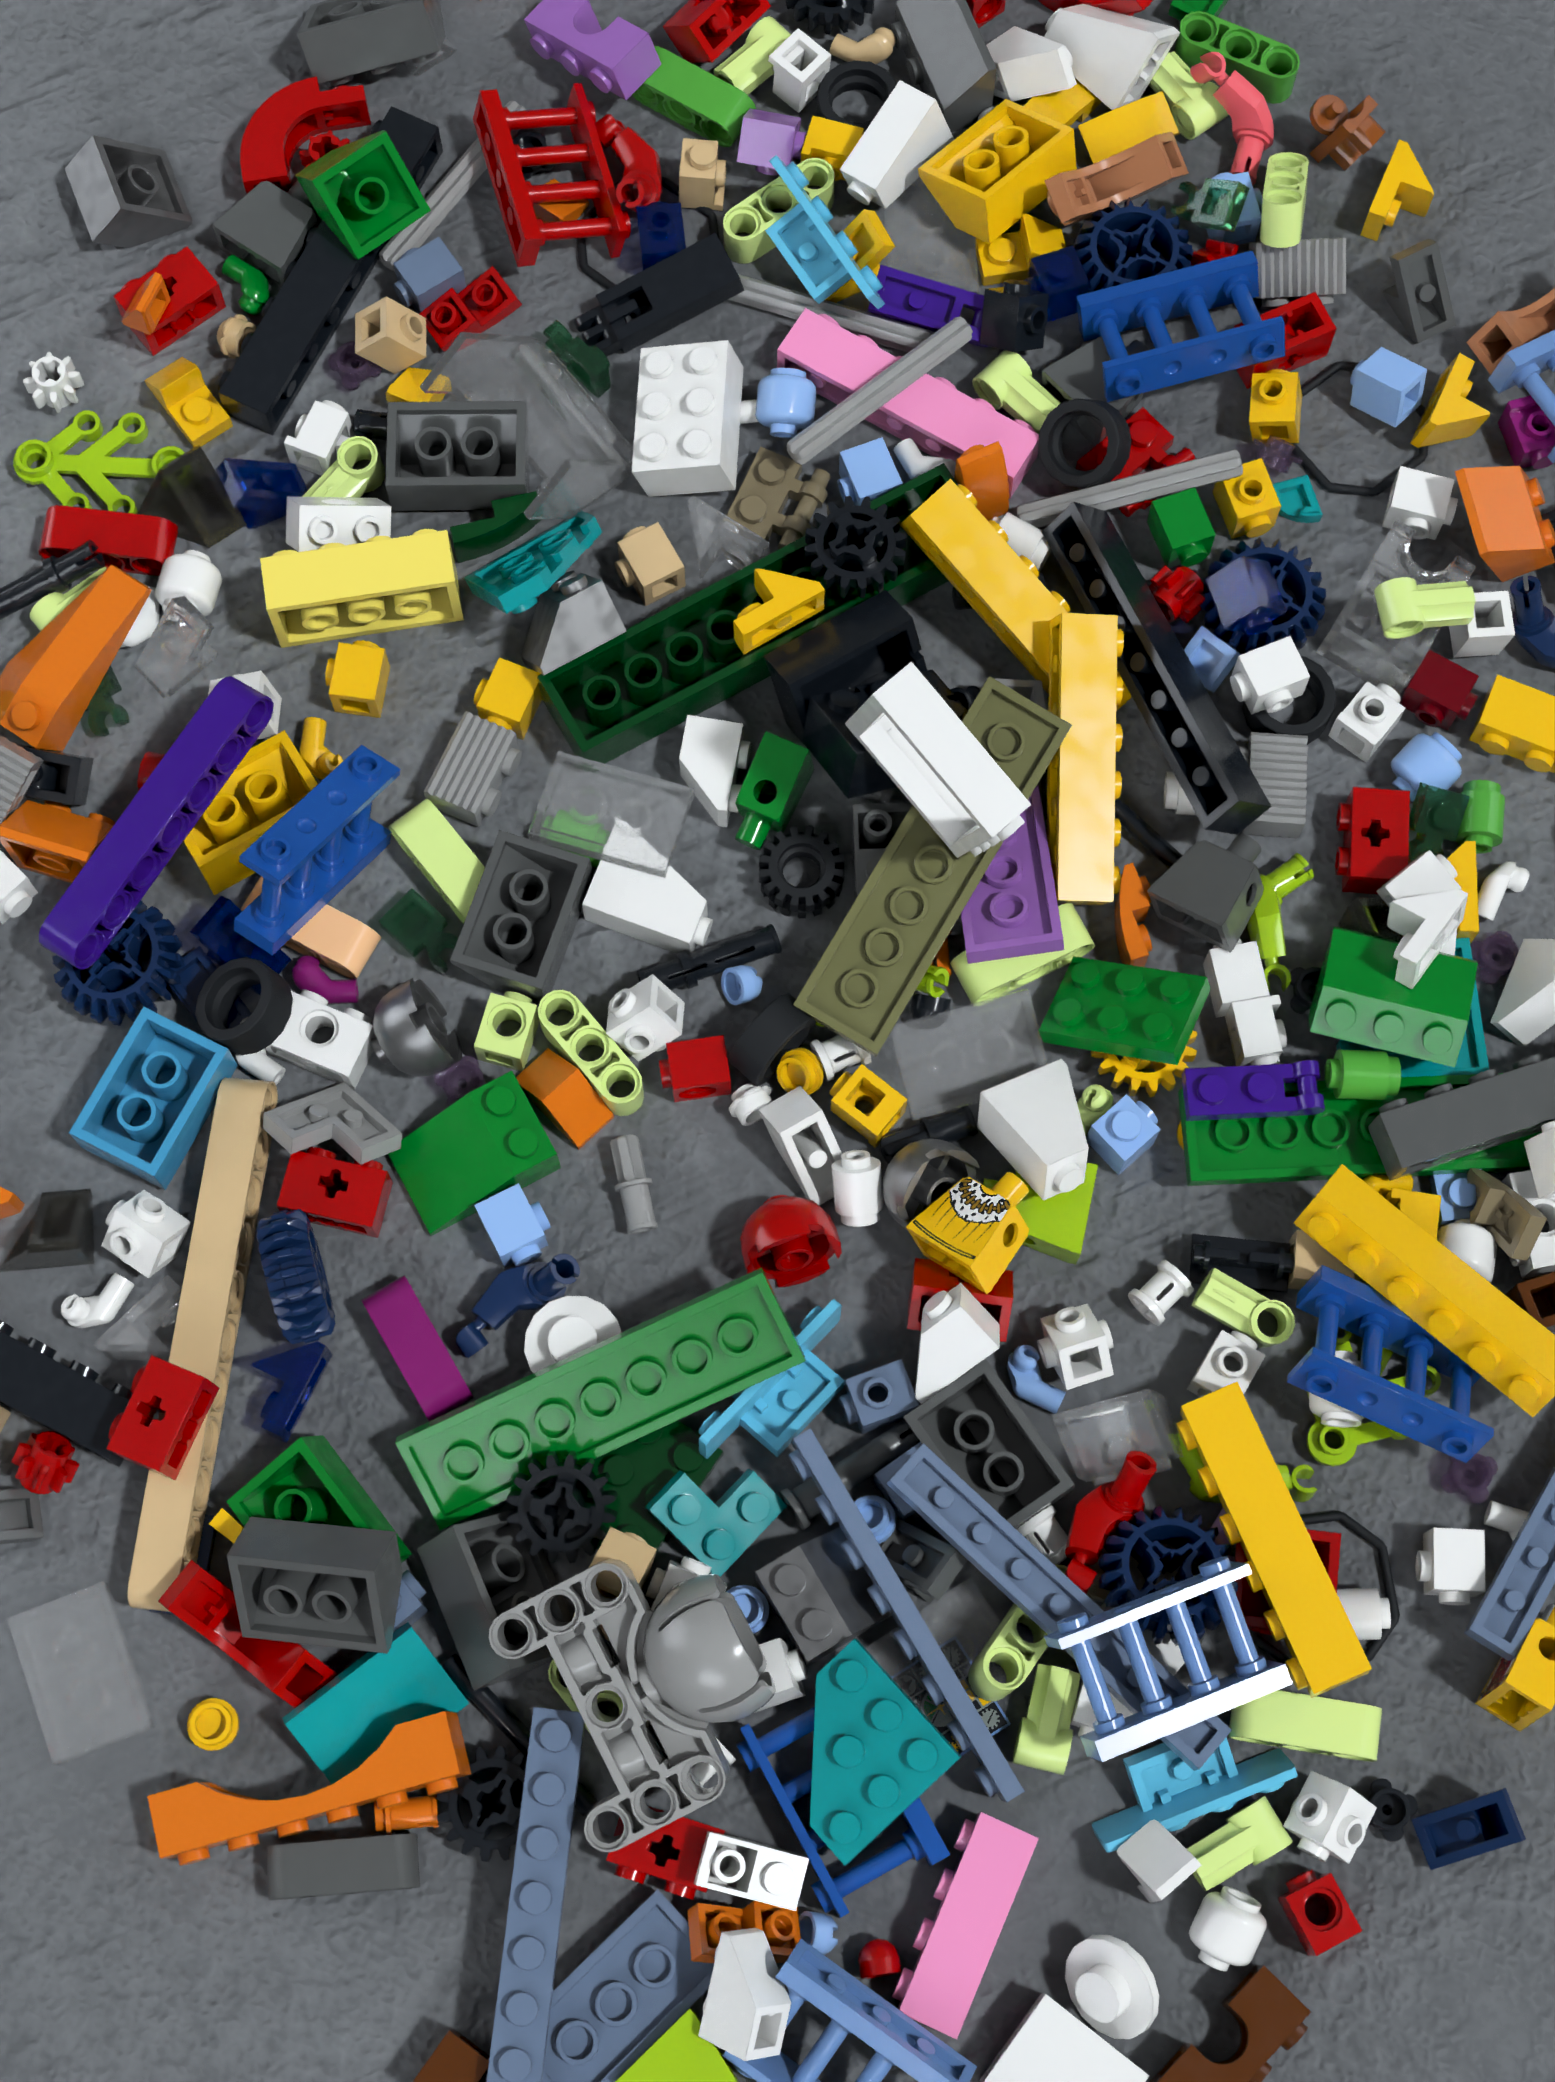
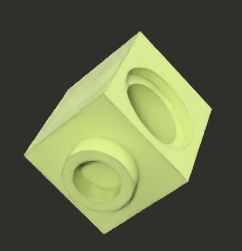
M506 991L504 996L490 993L474 1043L478 1060L518 1071L525 1069L540 1022L538 1007L536 1004H532L531 998L512 991ZM506 1020H515L521 1024L520 1030L512 1036H502L496 1032L498 1026Z

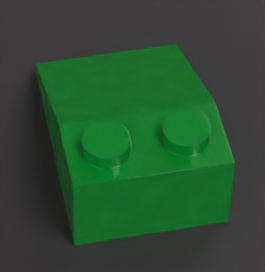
M513 1071L467 1093L403 1138L401 1149L388 1154L431 1236L476 1213L474 1205L518 1183L522 1189L561 1168L558 1155Z

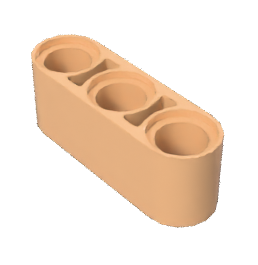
M260 876L237 916L262 893V876ZM326 904L284 945L304 956L316 957L320 964L345 977L357 979L380 942L381 937L368 925Z

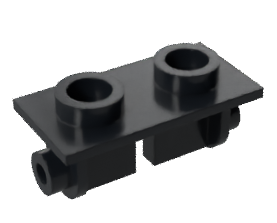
M1192 1234L1189 1270L1190 1283L1201 1284L1212 1268H1216L1251 1289L1288 1292L1289 1273H1292L1294 1266V1254L1290 1253V1243Z

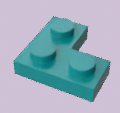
M747 1469L716 1503L684 1472L679 1470L645 1506L696 1560L712 1567L710 1574H717L719 1577L726 1572L787 1507L779 1496L751 1469Z

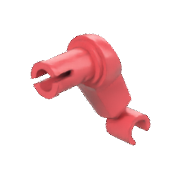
M1219 52L1206 53L1200 56L1203 63H1198L1190 68L1191 75L1198 83L1203 84L1214 80L1220 86L1213 96L1230 115L1233 137L1238 144L1229 173L1249 172L1252 185H1254L1257 180L1262 153L1273 144L1274 125L1264 95L1240 73L1234 70L1228 75L1225 72L1226 62L1222 54Z

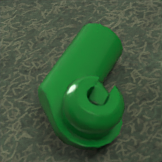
M232 254L225 260L222 274L241 285V292L243 294L238 301L239 307L249 314H260L263 304H266L270 298L267 277L257 268Z

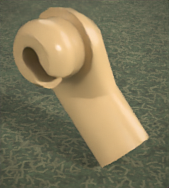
M885 27L876 29L874 33L859 42L838 33L831 44L830 54L846 62L855 60L878 64L892 54L896 37L890 29Z

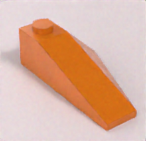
M110 565L7 663L0 676V725L36 749L63 752L152 589L118 567Z

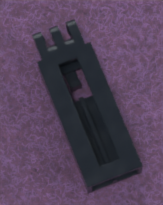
M714 233L597 294L596 297L600 305L578 316L574 320V324L579 332H584L581 337L585 345L588 347L592 346L589 349L592 359L599 361L621 349L626 353L736 296L743 292L744 288L717 234ZM650 302L653 307L652 310L626 323L624 317L634 312L636 316L641 314L639 307Z

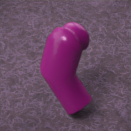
M302 956L296 961L292 969V978L295 985L301 991L303 989L312 991L324 997L328 1004L358 1003L357 979L331 980L319 967L320 961L313 956Z

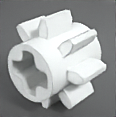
M47 352L45 357L40 358L36 362H29L32 369V377L23 379V383L28 393L33 394L32 398L37 408L40 409L47 404L49 407L55 408L57 413H60L62 408L71 403L77 404L79 402L75 388L84 386V381L80 372L75 371L71 357L67 356L60 360L54 357L51 352Z

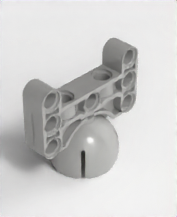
M607 1559L505 1611L493 1620L489 1628L488 1638L492 1649L496 1654L506 1659H517L544 1645L547 1646L618 1791L600 1800L585 1819L584 1833L586 1839L593 1848L601 1852L610 1853L617 1851L719 1797L729 1781L730 1767L709 1723L733 1722L752 1715L766 1705L775 1695L774 1681L769 1672H764L767 1664L755 1635L734 1596L731 1593L724 1592L726 1586L717 1574L700 1575L682 1582L669 1591L655 1607L654 1611L649 1610L650 1606L630 1567L621 1560ZM601 1571H612L620 1578L622 1588L618 1597L613 1599L606 1598L597 1590L596 1579ZM565 1595L571 1599L575 1607L572 1621L567 1623L560 1622L553 1617L550 1610V1602L553 1596ZM517 1619L527 1627L528 1640L524 1646H514L505 1638L504 1626L507 1620ZM601 1624L620 1660L618 1663L599 1627ZM601 1691H613L619 1695L623 1704L622 1713L619 1716L609 1717L599 1710L597 1697ZM648 1720H650V1722H651V1724H652V1726H653V1728H654V1730H655V1732H656V1734H657V1736H658V1738H659V1740H660V1742H661V1744H662V1746H663V1748H664V1750H665V1752H666V1754H667L666 1757H664V1755H663V1753H662V1751H661V1749H660V1747H659V1745H658V1743H657V1741H656V1739H655V1737H654V1735H653V1733H652V1731H651V1729H650V1727H649V1725H648V1723H647ZM700 1762L712 1765L718 1774V1784L711 1788H702L696 1785L692 1780L691 1767ZM651 1787H660L666 1790L671 1799L670 1809L664 1812L651 1810L645 1802V1790ZM605 1811L618 1814L624 1824L623 1833L618 1836H608L603 1833L598 1824L599 1814Z

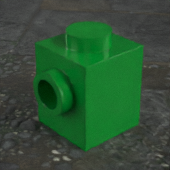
M1193 487L1152 501L1147 524L1165 565L1168 568L1180 564L1190 567L1206 559L1210 555L1216 534L1196 488Z

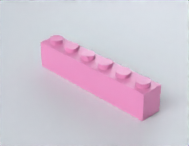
M805 308L777 349V368H794L805 371L807 373L806 378L815 384L816 393L838 405L903 356L895 357L879 348L871 338L865 335H855L840 327L838 322L826 314L818 315ZM927 373L865 418L868 422L901 440L912 438L918 449L932 457H943L945 459H952L955 462L964 451L972 446L981 444L985 447L999 441L1006 463L1009 499L1038 456L1039 434L1028 423L1018 419L1012 420L997 412L989 402L980 398L973 399L958 391L947 379L942 377L934 378Z

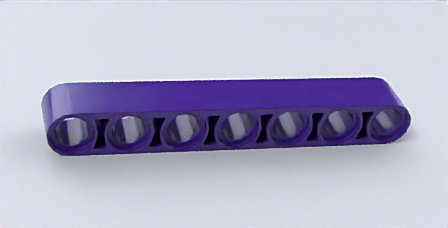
M232 676L225 677L218 682L47 916L39 931L41 946L81 970L90 967L98 960L269 723L274 708L271 698Z

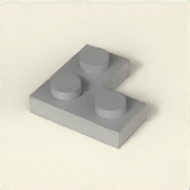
M345 1082L264 1112L263 1129L290 1154L333 1139L361 1165L401 1149L402 1133Z

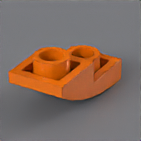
M999 441L985 447L981 444L970 447L956 459L954 479L957 484L965 486L973 494L977 501L976 508L989 521L995 516L999 517L1006 514L1009 509V484L1003 449Z
M1134 863L1124 865L1121 874L1120 888L1115 900V933L1122 964L1145 967L1149 956L1148 952L1152 951V943L1145 925H1137V923L1145 921L1150 907L1149 903L1152 902L1147 892L1150 884L1146 876H1138Z
M752 1901L743 1909L696 1903L687 1910L691 1961L715 1963V1951L719 1944L721 1932L748 1928H758L764 1931L776 1963H785L801 1939L798 1907L796 1911Z

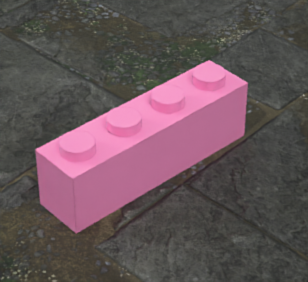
M982 1812L977 1814L975 1822L965 1819L954 1844L955 1849L962 1851L954 1871L948 1868L944 1869L933 1895L934 1898L941 1901L934 1921L924 1917L912 1947L921 1951L913 1971L905 1967L903 1968L893 1991L892 1998L900 2001L897 2009L913 2020L954 2039L958 2038L1039 1838Z

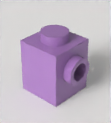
M750 108L742 120L737 162L756 165V171L763 174L779 175L769 161L775 155L786 165H789L792 161L795 162V159L801 160V150L807 135L806 132H800L801 118Z

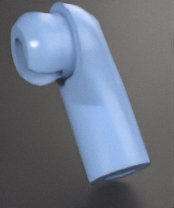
M1030 1345L1016 1347L1014 1352L1008 1356L1007 1371L1014 1393L1019 1398L1056 1415L1066 1392L1042 1381L1037 1363L1040 1357L1034 1347Z

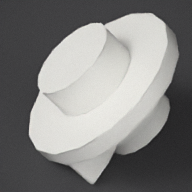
M565 1296L548 1302L533 1316L525 1332L524 1353L531 1372L535 1373L621 1333L617 1318L604 1304L587 1296Z
M1092 1935L1073 1947L1066 1960L1065 1980L1070 1998L1080 2015L1094 2029L1114 2039H1132L1149 2029L1158 2014L1159 1993L1154 1975L1145 1959L1127 1942L1111 1935Z

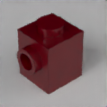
M1429 649L1406 688L1400 704L1405 709L1415 713L1417 719L1425 725L1441 727L1448 731L1456 716L1465 721L1479 697L1471 692L1479 676Z

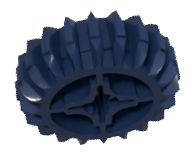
M1129 197L1124 202V207L1122 208L1111 200L1110 207L1106 209V212L1099 210L1092 214L1091 221L1084 220V223L1080 226L1079 235L1074 239V254L1071 264L1073 270L1076 271L1075 279L1077 285L1085 286L1084 293H1089L1192 266L1193 249L1192 245L1188 244V230L1179 229L1180 222L1178 216L1165 218V206L1156 211L1151 210L1148 199L1141 204V207L1133 205ZM1151 243L1154 244L1161 251L1165 260L1160 258L1161 253L1153 249ZM1099 255L1105 257L1104 262L1113 268V273L1104 266Z
M1260 536L1254 541L1252 549L1243 540L1236 545L1235 553L1226 548L1220 555V562L1214 561L1211 563L1207 572L1209 576L1203 579L1204 591L1202 593L1204 595L1202 596L1205 597V601L1200 607L1201 610L1208 611L1204 617L1205 626H1217L1214 634L1220 639L1227 637L1229 639L1228 645L1235 650L1238 646L1245 648L1244 653L1291 636L1298 650L1304 647L1307 637H1312L1316 634L1319 627L1318 622L1322 620L1325 614V606L1322 603H1324L1326 598V589L1318 587L1322 581L1321 572H1309L1313 564L1311 557L1300 561L1296 559L1298 554L1297 545L1289 549L1287 553L1280 550V539L1274 541L1270 548L1265 547ZM1253 573H1263L1264 575H1255ZM1283 582L1294 593L1298 605L1292 602L1293 597L1284 591L1282 587ZM1272 589L1267 602L1261 601L1258 607L1254 609L1259 596L1265 597L1268 591ZM1227 593L1233 595V601L1242 607L1244 611L1243 617L1234 610ZM1270 623L1274 626H1263L1260 624Z
M141 900L119 929V933L114 936L89 970L91 976L88 980H86V969H78L59 956H52L53 964L60 969L53 976L55 982L60 987H64L61 991L62 997L68 1003H74V1009L80 1015L86 1016L90 1013V1017L96 1023L102 1024L108 1017L113 1025L121 1026L125 1014L134 1022L143 1006L157 1013V1006L153 1003L160 997L163 1000L171 1001V994L166 989L168 983L171 985L181 984L180 976L170 968L177 969L184 966V958L179 953H176L183 948L182 941L177 935H173L175 927L171 921L163 919V914L156 907L151 906L147 909V906ZM151 941L152 956L149 966L145 971L142 969V959L148 952L145 947ZM106 954L111 955L115 959L119 958L126 961L131 968H127L122 963L117 964L111 961ZM133 984L124 990L117 991L121 986Z
M301 1209L289 1212L284 1210L272 1213L270 1217L261 1219L257 1226L258 1249L265 1281L269 1290V1297L271 1298L274 1314L277 1316L283 1336L293 1345L301 1342L307 1344L318 1341L321 1337L332 1334L336 1324L333 1302L322 1256L309 1218Z
M1161 1505L1154 1508L1151 1519L1142 1510L1136 1512L1133 1524L1125 1520L1122 1521L1116 1529L1117 1536L1112 1535L1108 1537L1104 1545L1108 1553L1102 1554L1099 1560V1568L1106 1572L1101 1575L1098 1581L1099 1588L1111 1591L1104 1601L1106 1607H1118L1193 1577L1191 1567L1194 1562L1197 1561L1201 1565L1209 1560L1228 1556L1231 1552L1230 1544L1216 1545L1214 1541L1219 1534L1218 1527L1210 1528L1207 1532L1199 1528L1202 1524L1201 1514L1194 1516L1191 1522L1183 1520L1184 1513L1181 1507L1174 1510L1171 1518H1167ZM1160 1543L1171 1544L1179 1547V1549L1172 1550L1164 1547ZM1130 1555L1139 1562L1137 1568L1145 1578V1584L1140 1590H1138L1131 1577L1129 1568ZM1179 1566H1181L1177 1575L1175 1576V1580L1172 1576L1170 1581L1164 1578L1157 1585H1155L1160 1576L1161 1571L1164 1575L1165 1571H1169L1172 1573ZM1233 1581L1232 1585L1236 1593L1238 1590V1583ZM1212 1590L1206 1592V1595L1200 1594L1185 1600L1199 1640L1205 1634V1628L1211 1631L1218 1628L1221 1623V1613ZM1165 1609L1138 1619L1142 1634L1145 1629L1153 1631L1152 1639L1155 1645L1163 1641L1166 1633H1169L1174 1645H1178Z

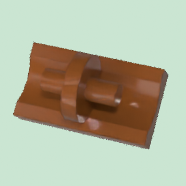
M1329 94L1317 99L1310 108L1309 117L1311 124L1315 130L1328 136L1309 154L1318 163L1329 155L1344 171L1349 168L1361 154L1364 155L1386 132L1369 115L1378 105L1376 101L1368 95L1348 112L1344 101L1337 96Z

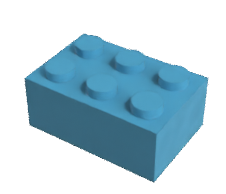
M143 1006L73 1124L69 1134L81 1148L166 1190L214 1108L222 1079L225 1077L231 1078L238 1064L228 1048Z

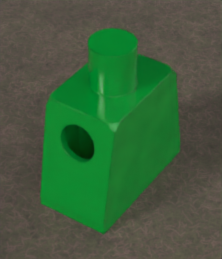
M765 731L735 804L739 814L744 818L735 836V840L750 848L761 850L770 829L777 832L785 831L814 772L809 749ZM767 796L776 797L770 803H760V801Z

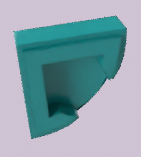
M1308 475L1273 484L1281 503L1279 515L1300 523L1320 522L1323 513Z

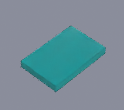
M407 1622L393 1633L392 1645L388 1654L378 1652L366 1653L285 1715L282 1720L330 1783L334 1784L357 1769L372 1755L395 1725L443 1711L458 1713L470 1703L410 1623Z

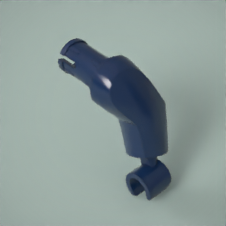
M1523 576L1519 577L1510 586L1515 611L1512 613L1515 638L1541 665L1555 669V616L1543 605L1540 580L1537 577L1528 576L1529 591H1526Z
M561 1253L554 1256L548 1263L534 1262L499 1273L470 1311L476 1316L475 1320L461 1329L456 1336V1345L464 1356L469 1358L489 1344L480 1331L485 1326H489L496 1331L518 1310H539L548 1302L564 1297L566 1286L573 1284L577 1280L574 1277H578L580 1274L577 1261L571 1255Z

